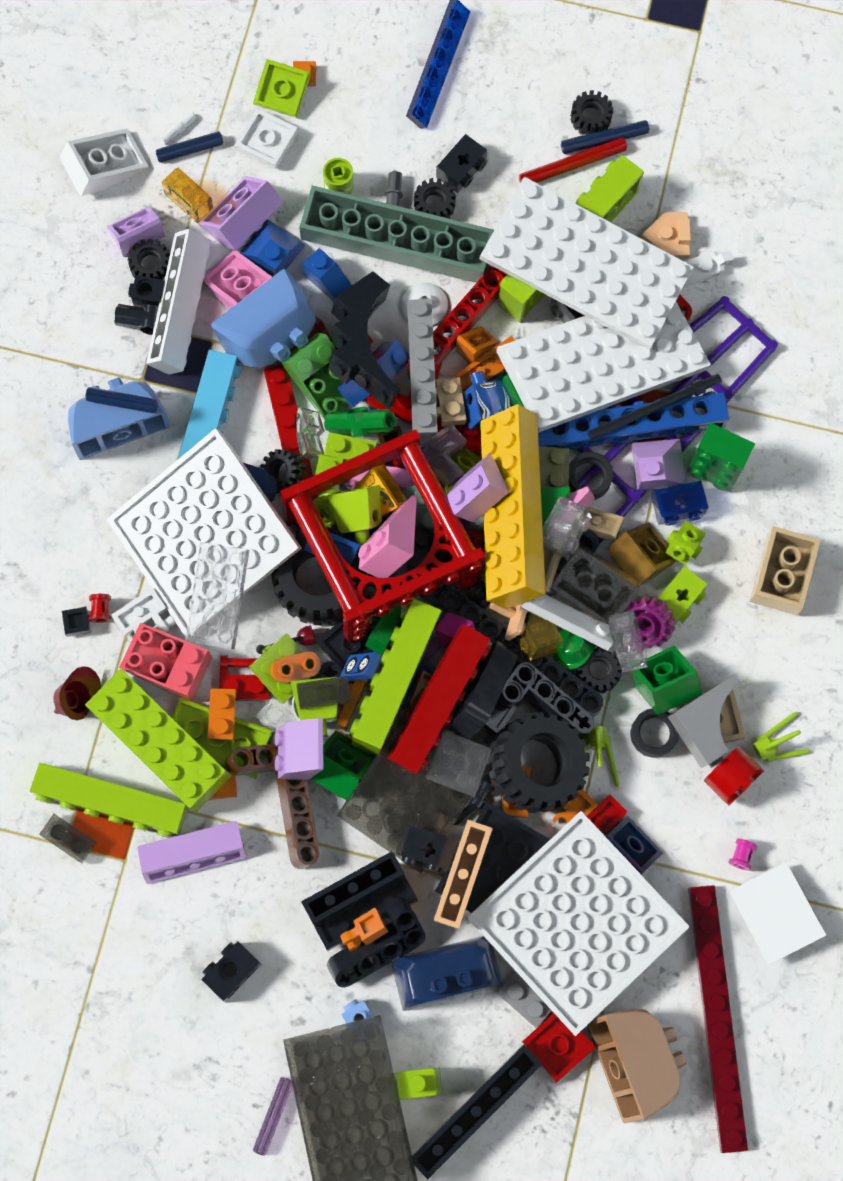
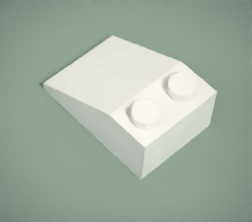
M128 128L67 141L60 156V160L80 196L101 192L149 167Z

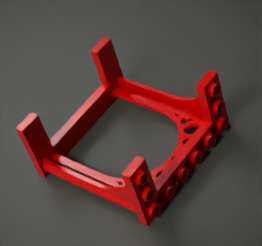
M416 429L281 490L284 519L287 525L297 521L342 609L344 636L348 643L353 640L359 642L368 637V633L371 631V617L375 615L378 617L384 616L396 605H407L414 600V597L422 593L423 595H428L443 583L448 585L454 582L458 590L463 588L468 590L475 587L481 580L485 555L481 548L475 549L459 517L454 515L447 495L420 447L421 437ZM393 459V467L407 469L426 504L434 524V540L428 555L416 568L401 576L377 578L355 570L343 559L311 497ZM445 537L446 543L449 542L450 545L440 544L439 539ZM437 551H447L452 555L453 559L450 562L444 563L436 559L435 553ZM434 564L438 568H431V571H427L426 566ZM409 576L413 578L410 581H406V578ZM358 578L361 580V582L357 586V590H355L353 587L356 586V583L352 581V579ZM369 583L374 584L377 588L375 596L372 599H365L362 594L364 587ZM390 585L392 587L391 590L387 589L382 594L383 586Z

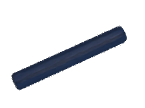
M642 120L562 140L560 147L563 154L596 147L619 138L628 139L648 134L650 128L648 121Z

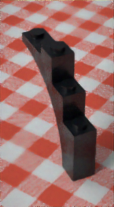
M372 271L335 297L331 313L340 321L334 324L330 341L338 350L332 354L328 370L345 384L354 380L378 402L389 409L395 405L400 388L387 377L377 363L370 348L367 331L368 320L374 311L386 301L390 284Z

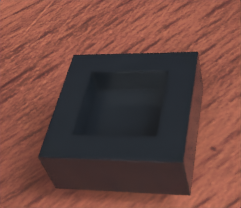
M86 606L62 611L66 637L91 633Z

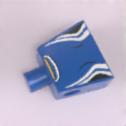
M483 371L473 373L470 376L473 385L463 393V401L469 430L481 428V420L515 405L501 381L487 382Z

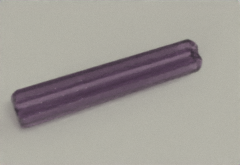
M281 1077L253 1148V1152L265 1156L268 1152L294 1084L291 1079Z

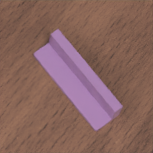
M237 821L137 847L141 871L146 884L247 859Z

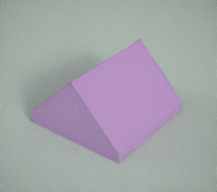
M149 206L107 226L123 257L129 255L130 249L134 250L133 245L135 243L140 246V240L144 239L145 243H148V239H152L155 242L165 237L160 218Z

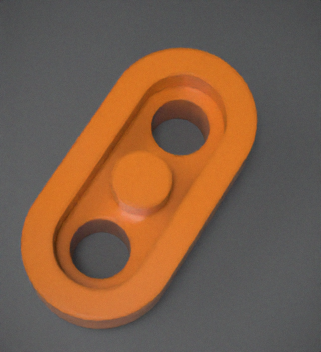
M303 652L279 658L271 665V676L279 683L311 677L319 672L321 661L318 655L313 652ZM307 660L312 662L310 669L305 665ZM284 665L287 666L289 669L287 675L283 674L282 667Z

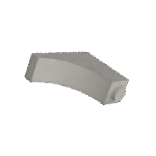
M736 674L668 716L701 768L707 765L711 768L715 767L724 760L722 756L729 752L721 735L720 714L727 695L740 683Z

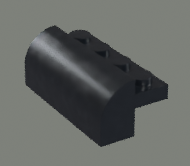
M391 851L304 899L301 903L328 952L343 944L340 936L344 932L355 928L356 926L353 921L368 911L376 908L384 921L389 918L386 906L391 899L403 897L411 906L418 902V898L406 879L405 872L396 856Z

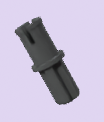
M396 170L389 173L385 197H387V204L400 207V199L403 197L401 191L402 173Z

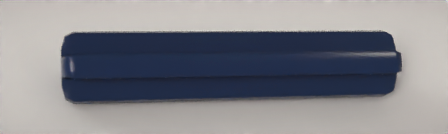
M217 131L156 149V156L158 161L162 163L220 146L224 142L221 132Z
M88 387L85 393V398L89 402L148 413H156L158 408V402L154 398Z

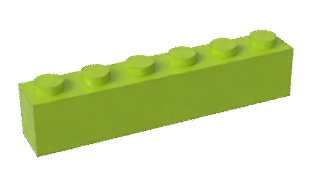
M40 762L29 791L36 796V801L50 804L51 800L60 803L59 807L70 811H74L75 807L84 809L85 815L98 818L99 814L109 817L108 821L123 825L124 821L133 823L132 828L147 832L148 828L158 831L157 835L165 838H171L172 835H180L188 810V806L185 803Z

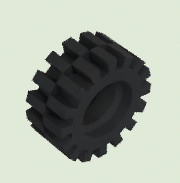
M590 90L589 95L585 91L582 92V96L578 95L576 97V101L574 100L572 104L570 120L571 123H574L573 128L575 130L579 128L578 133L582 134L585 131L586 134H590V132L594 133L609 128L613 107L611 100L607 102V95H604L602 98V92L598 91L597 95H594V90ZM586 108H595L600 112V117L598 119H589L584 116L583 111Z
M429 178V183L424 180L422 186L418 185L417 190L414 192V210L450 219L456 204L454 188L452 185L448 187L449 183L447 181L442 184L440 178H437V182H434L433 178ZM438 195L442 197L444 203L441 207L432 208L426 204V199L428 196Z
M144 239L140 240V246L135 243L133 245L134 250L130 249V256H128V265L134 278L137 275L163 280V277L166 276L170 252L167 250L164 243L161 245L159 240L153 243L152 239H148V243H145ZM154 255L159 259V263L155 268L145 269L141 265L142 259L146 256Z
M275 449V452H269L270 457L265 456L263 460L266 463L260 466V468L266 470L269 477L272 476L278 486L276 493L281 494V490L303 481L302 476L307 475V472L303 471L306 468V464L302 463L304 461L303 458L299 457L297 453L283 449ZM286 463L288 467L287 476L283 481H280L279 469Z
M597 646L586 663L576 669V677L595 691L601 692V694L606 693V691H611L617 685L622 676L623 666L620 664L621 659L616 657L617 653L615 651L612 653ZM596 661L605 663L609 669L607 677L603 679L594 678L590 673V665Z

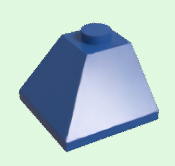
M267 219L261 229L255 233L241 250L240 254L273 277L282 269H287L303 250L305 244Z

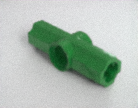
M357 407L348 411L326 414L324 427L326 431L331 433H351L353 437H361L372 432L392 431L396 418L390 409L368 410L367 407Z

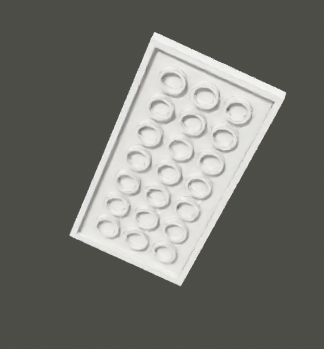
M526 177L520 183L479 258L649 350L693 269V266Z
M676 301L650 350L595 320L583 316L501 345L496 351L524 407L537 414L538 433L706 371L711 366Z

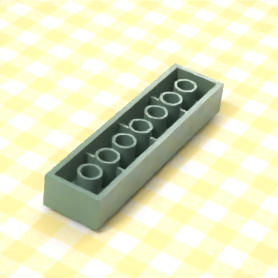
M313 185L311 186L299 226L301 240L476 283L486 272L488 263L479 258L494 232V229Z

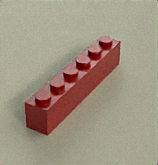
M466 624L459 627L390 751L387 760L411 774H417L418 771L423 772L429 762L427 755L430 749H435L442 738L439 735L442 727H447L454 716L451 712L455 704L459 705L465 697L466 691L463 690L468 681L472 682L479 669L475 667L480 659L484 660L491 648L488 646L490 638Z

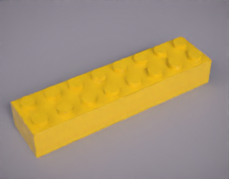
M519 404L481 420L482 459L487 454L493 456L509 491L507 495L484 514L486 597L488 602L505 609L546 595L537 414Z

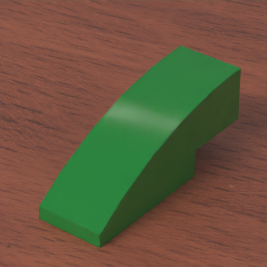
M400 604L392 607L391 611L384 616L378 617L375 615L371 617V624L375 625V628L365 646L383 656L399 621L402 607Z

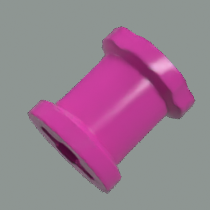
M737 838L735 842L737 846L733 858L729 859L728 863L738 869L750 871L751 866L749 864L753 852L757 850L758 846L753 842Z

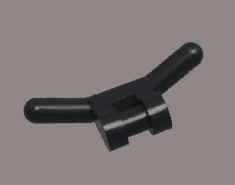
M488 760L484 765L481 784L469 804L451 817L450 822L452 825L456 826L476 812V810H482L488 795L493 794L495 788L491 785L492 779L490 780L488 773L492 771V765H488Z

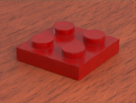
M554 1013L521 1041L542 1063L541 1066L555 1083L596 1048L582 1031L575 1036Z

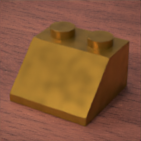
M650 522L624 532L607 548L612 559L621 566L628 580L636 587L649 582L678 561L665 553L668 546Z

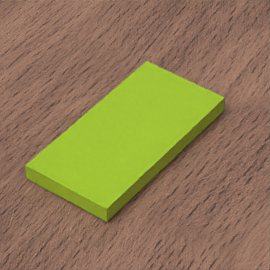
M181 697L172 715L224 768H226V758L237 748L270 744L274 731L235 717L234 740H209V707ZM259 754V758L263 762L265 755ZM235 756L236 764L240 767H243V760L240 757ZM258 773L245 775L256 779Z

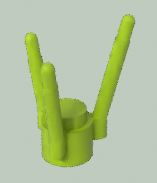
M793 712L764 735L756 738L757 742L753 743V748L760 761L766 759L767 763H770L774 760L810 753L809 749L775 754V752L779 751V744L800 735V730L776 740L773 737L769 738L798 716V712Z
M594 726L592 731L582 736V739L587 744L584 747V751L587 753L588 745H590V749L596 750L597 766L602 767V749L606 748L616 787H619L620 782L610 745V736L607 735V728Z

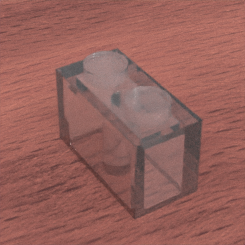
M559 497L542 528L543 549L569 559L571 553L577 550L582 533L587 531L591 523L592 516L586 507Z
M634 610L609 616V632L622 672L646 668L647 651Z

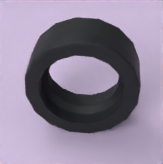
M583 452L575 456L569 464V487L571 493L583 488L575 479L576 470L580 465L585 463L597 465L603 471L604 480L598 488L590 489L595 497L594 500L603 497L609 490L613 479V468L609 460L602 454Z
M651 708L646 709L637 716L631 726L630 736L631 742L638 752L644 756L656 758L666 755L674 748L678 742L679 733L668 718L671 713L666 711L657 715ZM648 719H660L669 728V739L661 747L648 746L641 738V726Z

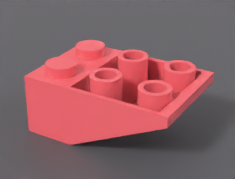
M140 623L119 668L168 693L193 701L213 657L207 649Z

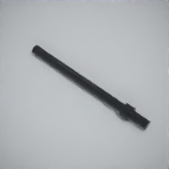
M716 374L703 381L701 379L690 383V386L587 431V435L590 440H593L690 396H699L705 393L706 389L722 383V379L719 374Z

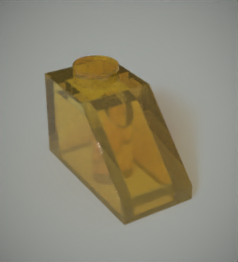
M532 612L529 613L526 627L519 639L523 652L528 655L530 661L556 653L563 639L555 624Z

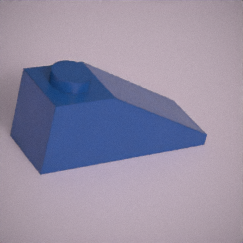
M399 340L383 342L373 352L377 363L389 379L397 375L408 364L410 355ZM354 380L349 381L347 384L343 383L338 388L351 407H355L370 395Z

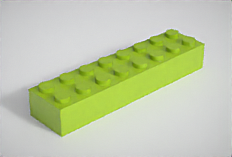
M621 155L617 161L613 159L608 164L605 170L606 173L602 177L597 176L590 186L591 189L587 193L583 192L576 200L577 205L609 222H612L638 194L644 174L641 168L624 155ZM506 275L500 283L501 289L498 295V306L520 323L546 294L510 275Z

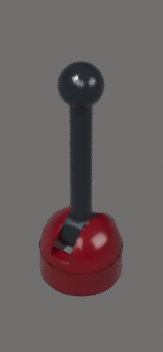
M311 625L299 629L296 637L292 638L294 642H298L303 646L316 644ZM258 645L256 652L263 654L262 650L268 645Z

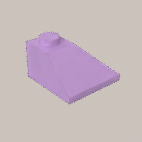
M680 439L631 444L638 491L686 486Z

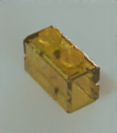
M179 167L174 169L161 182L164 194L187 215H190V218L196 223H199L213 209L211 196Z

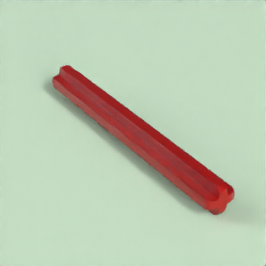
M619 138L529 170L519 175V182L521 183L523 178L526 177L538 183L627 150V143L624 138Z

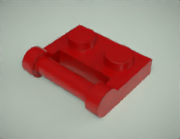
M220 655L219 689H236V701L269 702L270 691L256 675L228 674V667L249 668L258 658H229L228 655Z

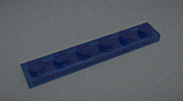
M450 0L406 114V117L420 129L428 127L471 13L459 0Z

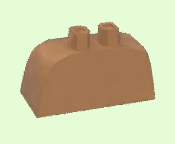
M644 1009L614 1012L595 1018L587 1025L624 1124L646 1119L676 1099L679 1094L680 1085L678 1069L686 1065L687 1061L682 1051L672 1054L669 1043L677 1041V1035L673 1027L662 1028L655 1017Z

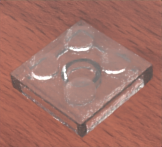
M443 731L426 779L475 797L492 749L448 731Z

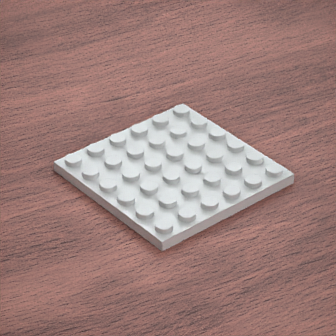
M216 428L107 519L186 638H191L302 549L220 429Z
M582 811L467 917L575 1036L689 928V925Z

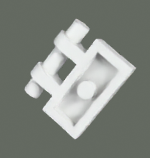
M153 588L111 614L125 637L133 632L136 633L140 623L147 624L151 620L156 624L153 628L165 633L169 632V628L176 624L172 616L164 620L159 616L167 611V608Z

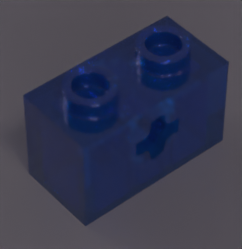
M702 480L654 490L651 496L658 525L665 523L666 526L678 524L680 520L688 518L689 521L699 520L703 518V515L706 514L709 508Z

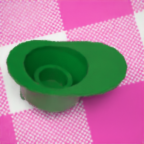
M563 629L555 639L554 660L567 670L577 669L586 663L597 645Z

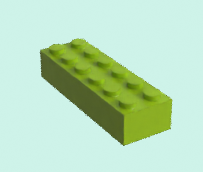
M416 599L412 601L411 605H405L400 616L399 623L402 624L401 628L396 626L390 639L389 645L392 648L391 650L386 649L382 656L379 667L382 671L381 673L376 672L371 681L369 690L372 691L371 696L365 695L359 712L362 716L360 720L355 718L350 729L349 736L352 737L353 746L378 757L380 756L439 621L440 609Z
M121 668L85 704L177 797L196 813L232 776Z

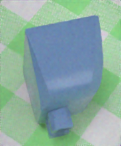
M282 269L212 322L211 327L227 354L236 355L237 361L240 364L261 368L274 363L276 360L284 362L290 357V350L293 347L302 348L309 342L307 337L314 328L316 317L300 286L287 269Z
M118 377L108 382L110 387L108 390L154 398L158 402L156 413L89 402L86 398L78 400L69 408L68 423L70 437L79 460L171 428L164 407L146 382L131 381L123 384Z

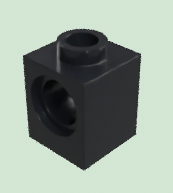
M136 275L134 283H130L128 296L132 299L133 306L143 308L145 305L159 306L164 280ZM145 290L152 291L149 295H141Z

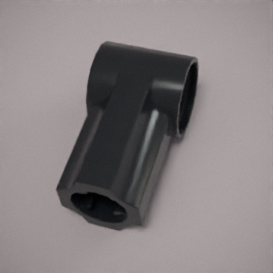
M118 304L115 310L114 323L116 326L135 328L145 334L153 335L159 306L145 305L143 308Z

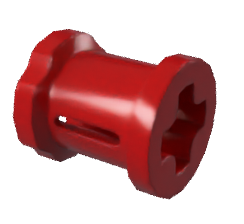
M102 593L89 595V601H91L89 621L94 623L110 622L109 601H111V596Z

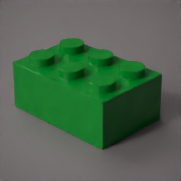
M710 422L687 472H690L691 476L698 480H707L713 483V486L719 490L731 491L744 469L755 443Z

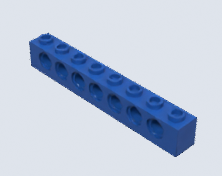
M709 391L702 394V396H690L649 414L657 416L659 421H651L647 415L634 421L635 424L624 425L590 440L587 431L600 426V422L612 421L650 403L638 401L631 404V406L612 405L607 409L595 411L539 432L538 444L544 447L573 450L706 431L710 422L719 427L726 428L730 419L724 392L716 393L715 391ZM702 408L706 414L700 415L695 409ZM671 412H680L682 418H675ZM584 425L588 430L581 432L576 426ZM560 428L564 434L556 435L552 432V429Z

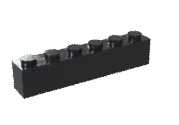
M521 1045L409 1157V1160L428 1180L520 1088L542 1063L525 1045Z

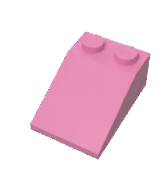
M233 250L205 273L202 283L230 310L271 279L272 276L238 251Z
M412 495L383 521L369 540L361 546L358 553L360 570L377 578H388L414 555L417 497Z

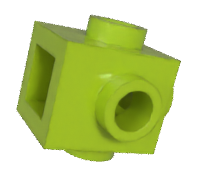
M685 520L679 531L674 529L666 542L670 545L665 553L682 564L687 565L691 557L696 560L703 547L700 543L706 533Z

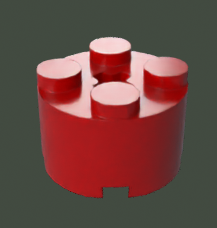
M738 745L704 779V782L730 806L764 770Z

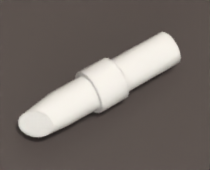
M194 112L174 123L170 129L159 137L160 141L166 144L177 134H181L186 127L195 121Z

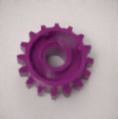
M645 594L642 599L636 596L633 601L630 600L625 606L626 609L621 614L625 617L621 624L624 625V633L631 638V641L638 643L639 646L644 645L652 648L655 644L660 647L670 639L671 634L675 631L673 624L676 618L672 616L673 609L668 607L666 601L663 602L658 599V596L649 597L648 594Z

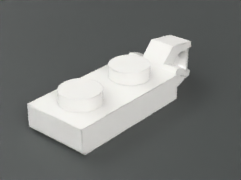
M717 251L710 252L684 261L693 266V269L683 288L718 277L720 273L724 272V267L733 264L735 259L732 252L728 251L719 255Z

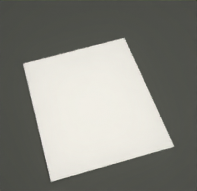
M786 862L729 891L768 965L826 936Z

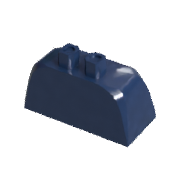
M484 936L402 956L391 962L403 1011L503 985L494 948Z

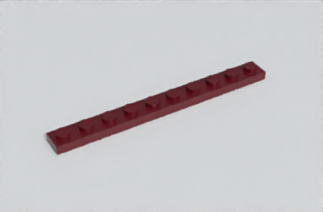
M715 885L689 887L688 893L720 1153L748 1151Z

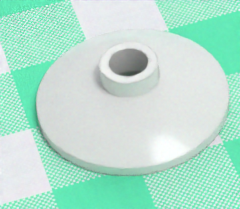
M415 284L408 288L402 297L401 310L407 321V300L432 299L433 326L440 323L447 314V297L434 284Z

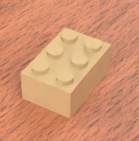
M773 526L766 537L749 602L797 616L804 607L821 540Z

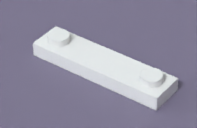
M548 595L521 604L522 608L607 651L613 645V628L608 624L599 622Z

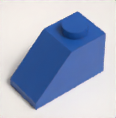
M320 248L303 262L304 276L333 302L337 295L352 286L338 264Z

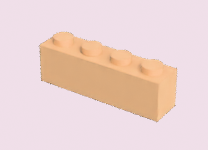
M467 820L434 918L435 922L459 929L492 828Z

